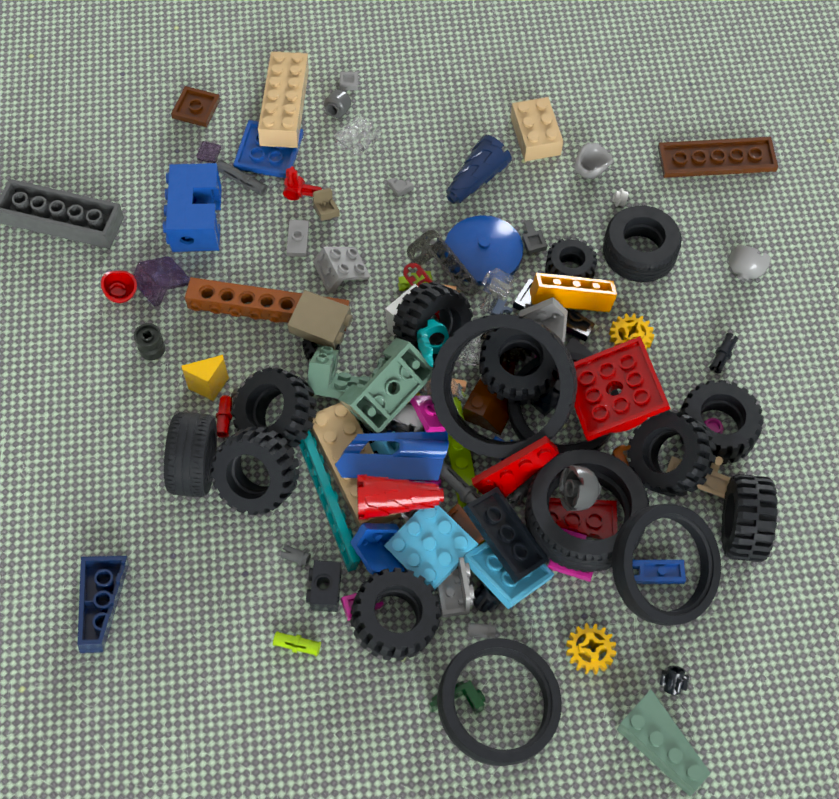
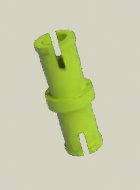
M277 631L274 635L273 646L291 649L294 653L299 651L318 656L321 642L302 638V635L299 634L293 636Z

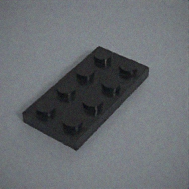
M495 487L463 508L514 583L549 561L498 487Z

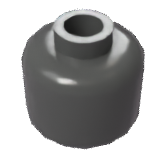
M334 90L324 102L326 112L334 118H341L351 107L349 95L342 90Z

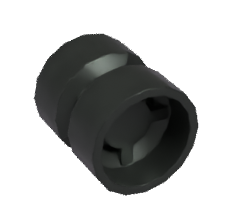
M145 323L136 328L134 340L141 357L151 361L162 357L165 352V344L160 329L152 323Z

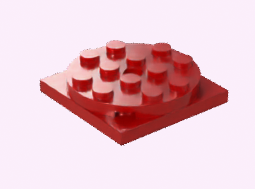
M641 336L574 362L578 385L574 407L587 441L608 433H618L633 429L649 417L670 410L669 403ZM614 389L622 390L621 393L618 395H611V392Z

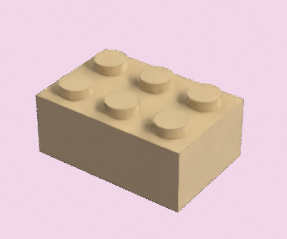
M549 97L512 103L511 121L524 161L561 155L563 138Z

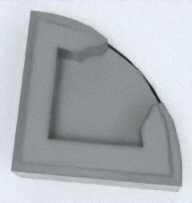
M397 178L388 180V185L397 197L414 190V185L408 180H397Z

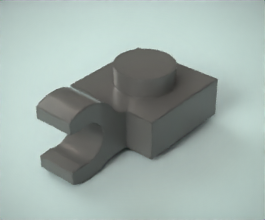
M532 220L524 221L525 226L522 227L524 232L522 240L528 255L547 250V243L542 231H535Z

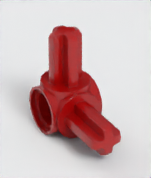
M291 166V168L286 169L285 188L283 191L285 198L296 201L302 198L303 195L313 197V192L322 190L321 187L305 184L304 179L298 176L295 167Z

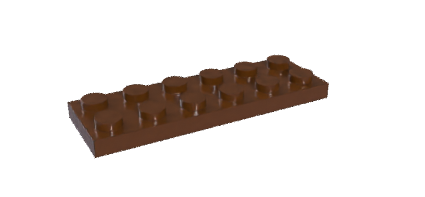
M771 137L660 142L658 144L663 178L777 172L778 170Z

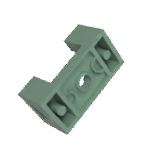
M397 337L382 352L388 361L362 388L352 384L338 399L365 428L375 433H380L432 376L433 367L429 366L420 352L409 341ZM395 382L397 384L396 391L389 393V384Z
M330 346L318 347L309 362L307 383L312 388L314 395L339 399L352 384L362 388L371 378L368 376H351V374L345 372L337 373L339 350H335ZM386 357L379 358L377 369H374L372 377L388 361ZM392 382L388 386L389 393L395 392L397 384Z

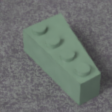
M652 689L618 726L617 730L689 796L711 774Z

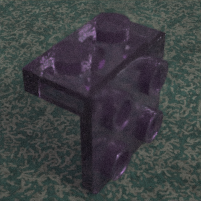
M169 256L138 262L133 274L137 281V288L154 307L161 305L166 290L186 286L190 281L187 274Z

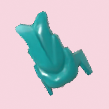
M434 319L428 320V326L419 329L417 332L418 349L430 367L434 365L433 354H438L449 338L446 327ZM440 332L445 336L442 344H430L429 337L433 333Z

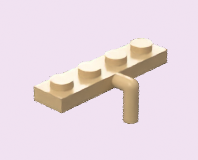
M672 456L666 473L674 470L682 459ZM716 457L715 463L711 464L710 468L713 471L711 475H706L707 481L703 485L698 484L697 487L700 490L725 498V492L731 477L718 473L720 465L723 463L721 457Z

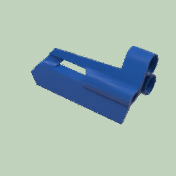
M424 430V432L357 434L345 448L335 466L342 478H357V475L367 474V476L388 477V479L438 481L449 447L448 433L446 430L445 432H426ZM369 441H394L400 445L398 451L394 454L360 453Z

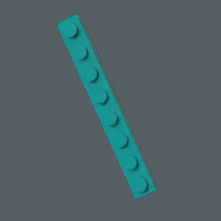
M309 430L307 432L309 435L305 440L302 439L300 441L299 447L346 569L350 572L357 569L361 559L350 543L353 539L352 530L347 527L345 512L343 509H340L338 504V494L332 489L330 474L325 471L323 466V456L318 453L316 439Z

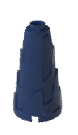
M486 134L473 147L471 154L464 161L465 164L455 175L453 182L446 190V197L451 203H461L511 163L512 157L509 150L507 149L504 152L501 149L504 144L498 139Z

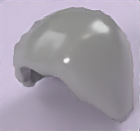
M588 142L580 149L575 159L574 168L583 178L595 179L602 175L614 160L607 149L601 147L598 143Z

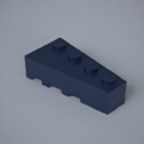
M128 556L81 557L77 640L80 653L104 652L129 567Z

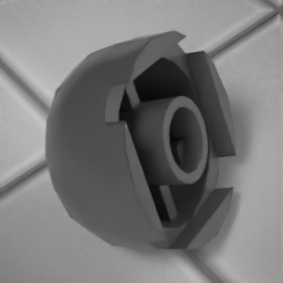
M570 465V468L563 470L560 478L559 491H563L564 498H560L561 504L567 511L586 510L596 502L601 493V485L594 472L588 468Z

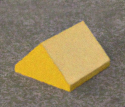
M223 355L181 366L188 389L212 401L215 400L229 379Z

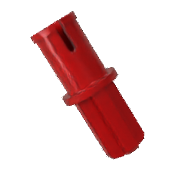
M223 395L220 398L219 410L216 413L218 437L229 436V424L233 416L231 415L232 397Z

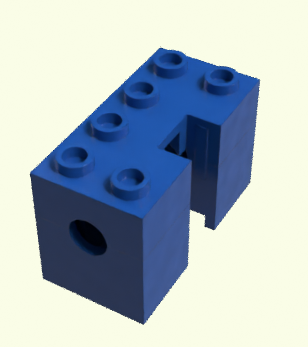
M217 163L170 164L169 172H166L168 188H165V199L167 200V205H164L166 221H163V232L166 233L167 244H170L172 252L219 251L220 224L217 223L215 210H221L222 185Z

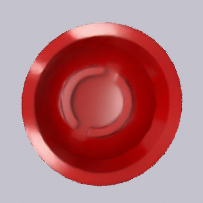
M109 271L101 278V289L108 300L114 303H124L134 296L137 289V281L127 271Z

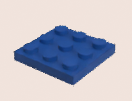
M248 120L233 166L242 171L286 178V169L294 166L304 135L303 129H300L298 148L260 146L258 136L259 122Z

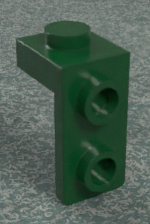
M470 680L466 683L464 681L458 682L455 686L454 700L464 695L475 715L483 711L485 705L483 702L486 700L481 690H476ZM437 695L429 703L431 712L438 709Z

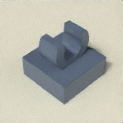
M499 296L490 315L503 313L510 315L513 310L508 306L504 307L507 300Z

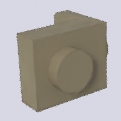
M331 188L313 192V208L321 221L340 216V210L333 200Z

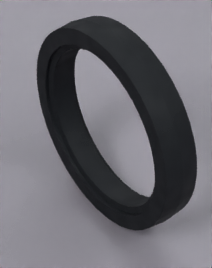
M569 351L573 363L588 357L581 353ZM538 357L523 366L516 376H528L536 372L540 367ZM614 389L611 392L612 396L619 394L618 389ZM515 401V404L507 402L510 423L517 437L522 440L535 435L523 417L520 401ZM612 433L576 444L555 445L559 454L579 449L598 450L607 442Z
M656 504L643 508L628 518L616 537L612 553L613 578L623 602L639 618L664 626L688 623L706 611L717 593L721 577V558L717 541L707 523L698 514L686 507L674 504ZM660 518L671 519L681 524L694 539L700 556V577L695 592L683 606L672 611H663L650 604L640 592L633 573V552L638 537L650 523Z
M491 638L467 646L450 661L442 675L438 688V713L446 734L461 752L483 764L508 766L531 759L550 742L559 725L562 700L557 679L550 666L537 652L518 641L505 638ZM487 655L506 656L524 665L537 680L544 702L543 718L538 731L525 745L506 750L488 747L474 739L460 722L455 708V686L464 667L474 659Z

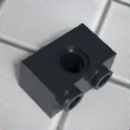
M314 560L313 568H309L308 580L312 581L311 589H307L306 603H310L311 611L338 612L342 576L341 562ZM321 583L329 584L327 589L318 588Z

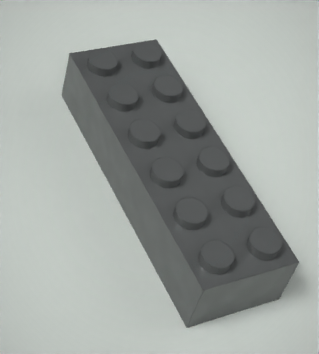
M13 179L8 180L0 196V224L107 249L111 248L124 219L120 204Z

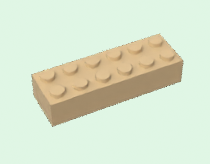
M271 52L258 125L260 146L298 148L309 73L308 53Z
M341 402L318 411L316 418H313V428L310 430L358 528L363 523H388L401 517L400 513L389 514V516L368 518V520H358L357 478H342L335 463L356 435L364 433L356 417ZM369 443L360 452L374 454Z

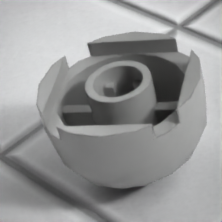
M737 245L736 248L733 246L729 257L731 270L742 281L761 277L767 271L771 262V257L765 252L762 256L758 254V249L743 245Z
M410 402L385 427L387 430L389 427L392 428L395 433L424 432L425 430L415 408Z

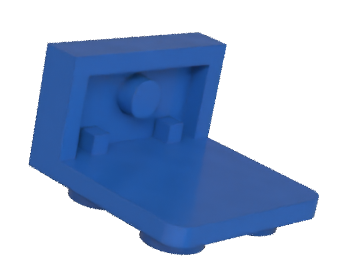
M363 523L351 540V545L369 573H377L379 575L381 570L387 568L389 572H392L394 568H401V572L405 571L401 562L384 546L399 531L397 524Z

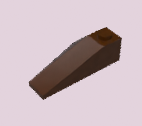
M503 354L500 357L501 366L505 371L514 375L516 359ZM480 378L463 407L464 420L501 436L509 420L508 399L499 400L497 393L491 394L487 390L488 385H484Z

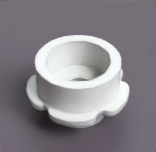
M623 188L615 191L612 201L615 202L616 207L625 206L628 192L624 191Z

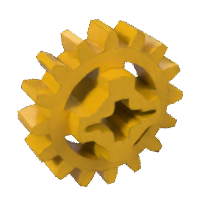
M626 313L623 319L618 316L616 322H612L609 331V341L615 342L614 346L641 336L647 350V348L651 347L654 339V334H652L654 328L649 327V320L643 321V316H640L638 319L635 313H633L632 317H629Z
M585 623L583 630L578 626L575 630L576 634L570 633L569 638L571 640H567L566 646L570 649L566 651V655L572 656L570 664L575 662L578 664L576 667L577 671L583 667L585 668V674H588L589 670H593V673L596 675L599 668L604 672L607 669V665H612L613 659L611 657L616 655V651L612 649L615 648L616 642H610L612 634H604L605 627L598 630L597 624H594L593 628H589L588 623ZM583 637V643H579L576 646L577 641ZM591 646V648L595 649V651L591 652V649H587V647ZM606 652L605 657L599 661V655Z

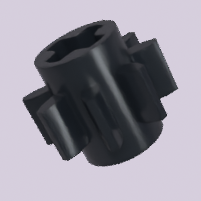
M483 584L474 591L475 600L473 604L481 612L489 611L492 613L501 603L488 587Z
M672 665L668 667L667 671L662 670L659 684L664 685L665 692L679 695L681 690L687 691L689 675H685L683 668Z

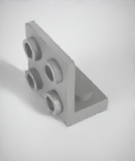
M323 247L313 261L328 293H335L343 280H368L370 278V274L355 247Z

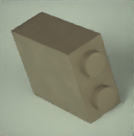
M304 290L287 326L289 333L336 349L338 344L341 345L345 335L343 332L346 326H350L353 315H351L349 306Z

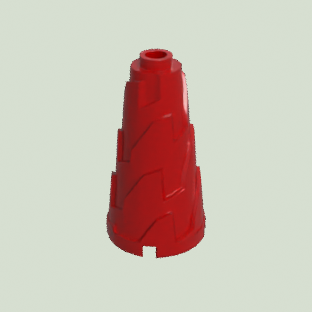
M367 474L357 475L358 520L411 512V510L434 508L439 505V502L444 501L443 488H439V485L433 482L388 479V477L367 476Z

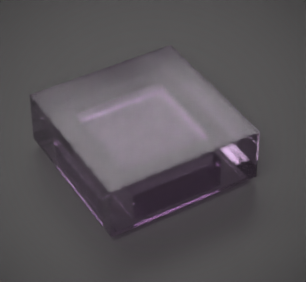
M202 141L196 155L197 160L216 163L221 151V145Z

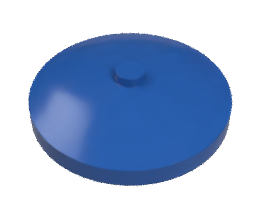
M479 215L460 221L449 231L445 240L444 256L449 269L458 278L470 284L488 286L501 283L514 275L522 261L523 243L516 229L506 221L493 216Z

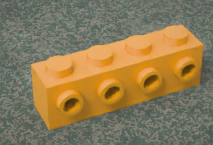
M536 273L530 288L533 305L554 297L564 308L610 312L617 297L614 281Z

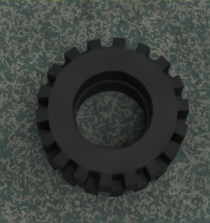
M567 237L566 240L562 238L558 243H553L552 248L548 250L545 274L593 279L597 265V254L593 251L591 245L587 246V242L584 240L581 242L579 238H575V240H572L571 237ZM574 262L580 267L569 268L562 263Z

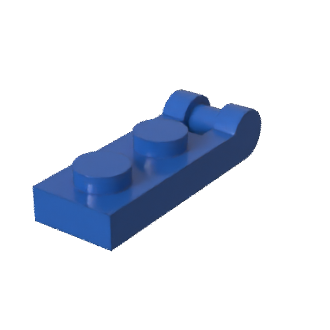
M633 560V569H638L639 575H634L637 584H685L686 582L684 560Z

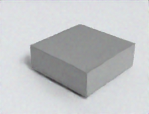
M340 72V90H358V72Z

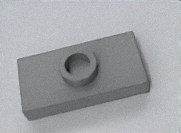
M289 220L287 256L307 257L309 220Z

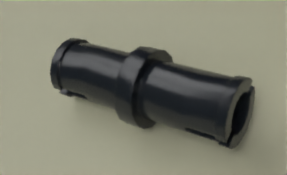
M732 333L725 335L721 346L717 347L715 351L716 356L712 364L709 366L711 371L716 368L715 373H722V369L727 360L731 358L732 350L738 341L736 335L733 339H731Z

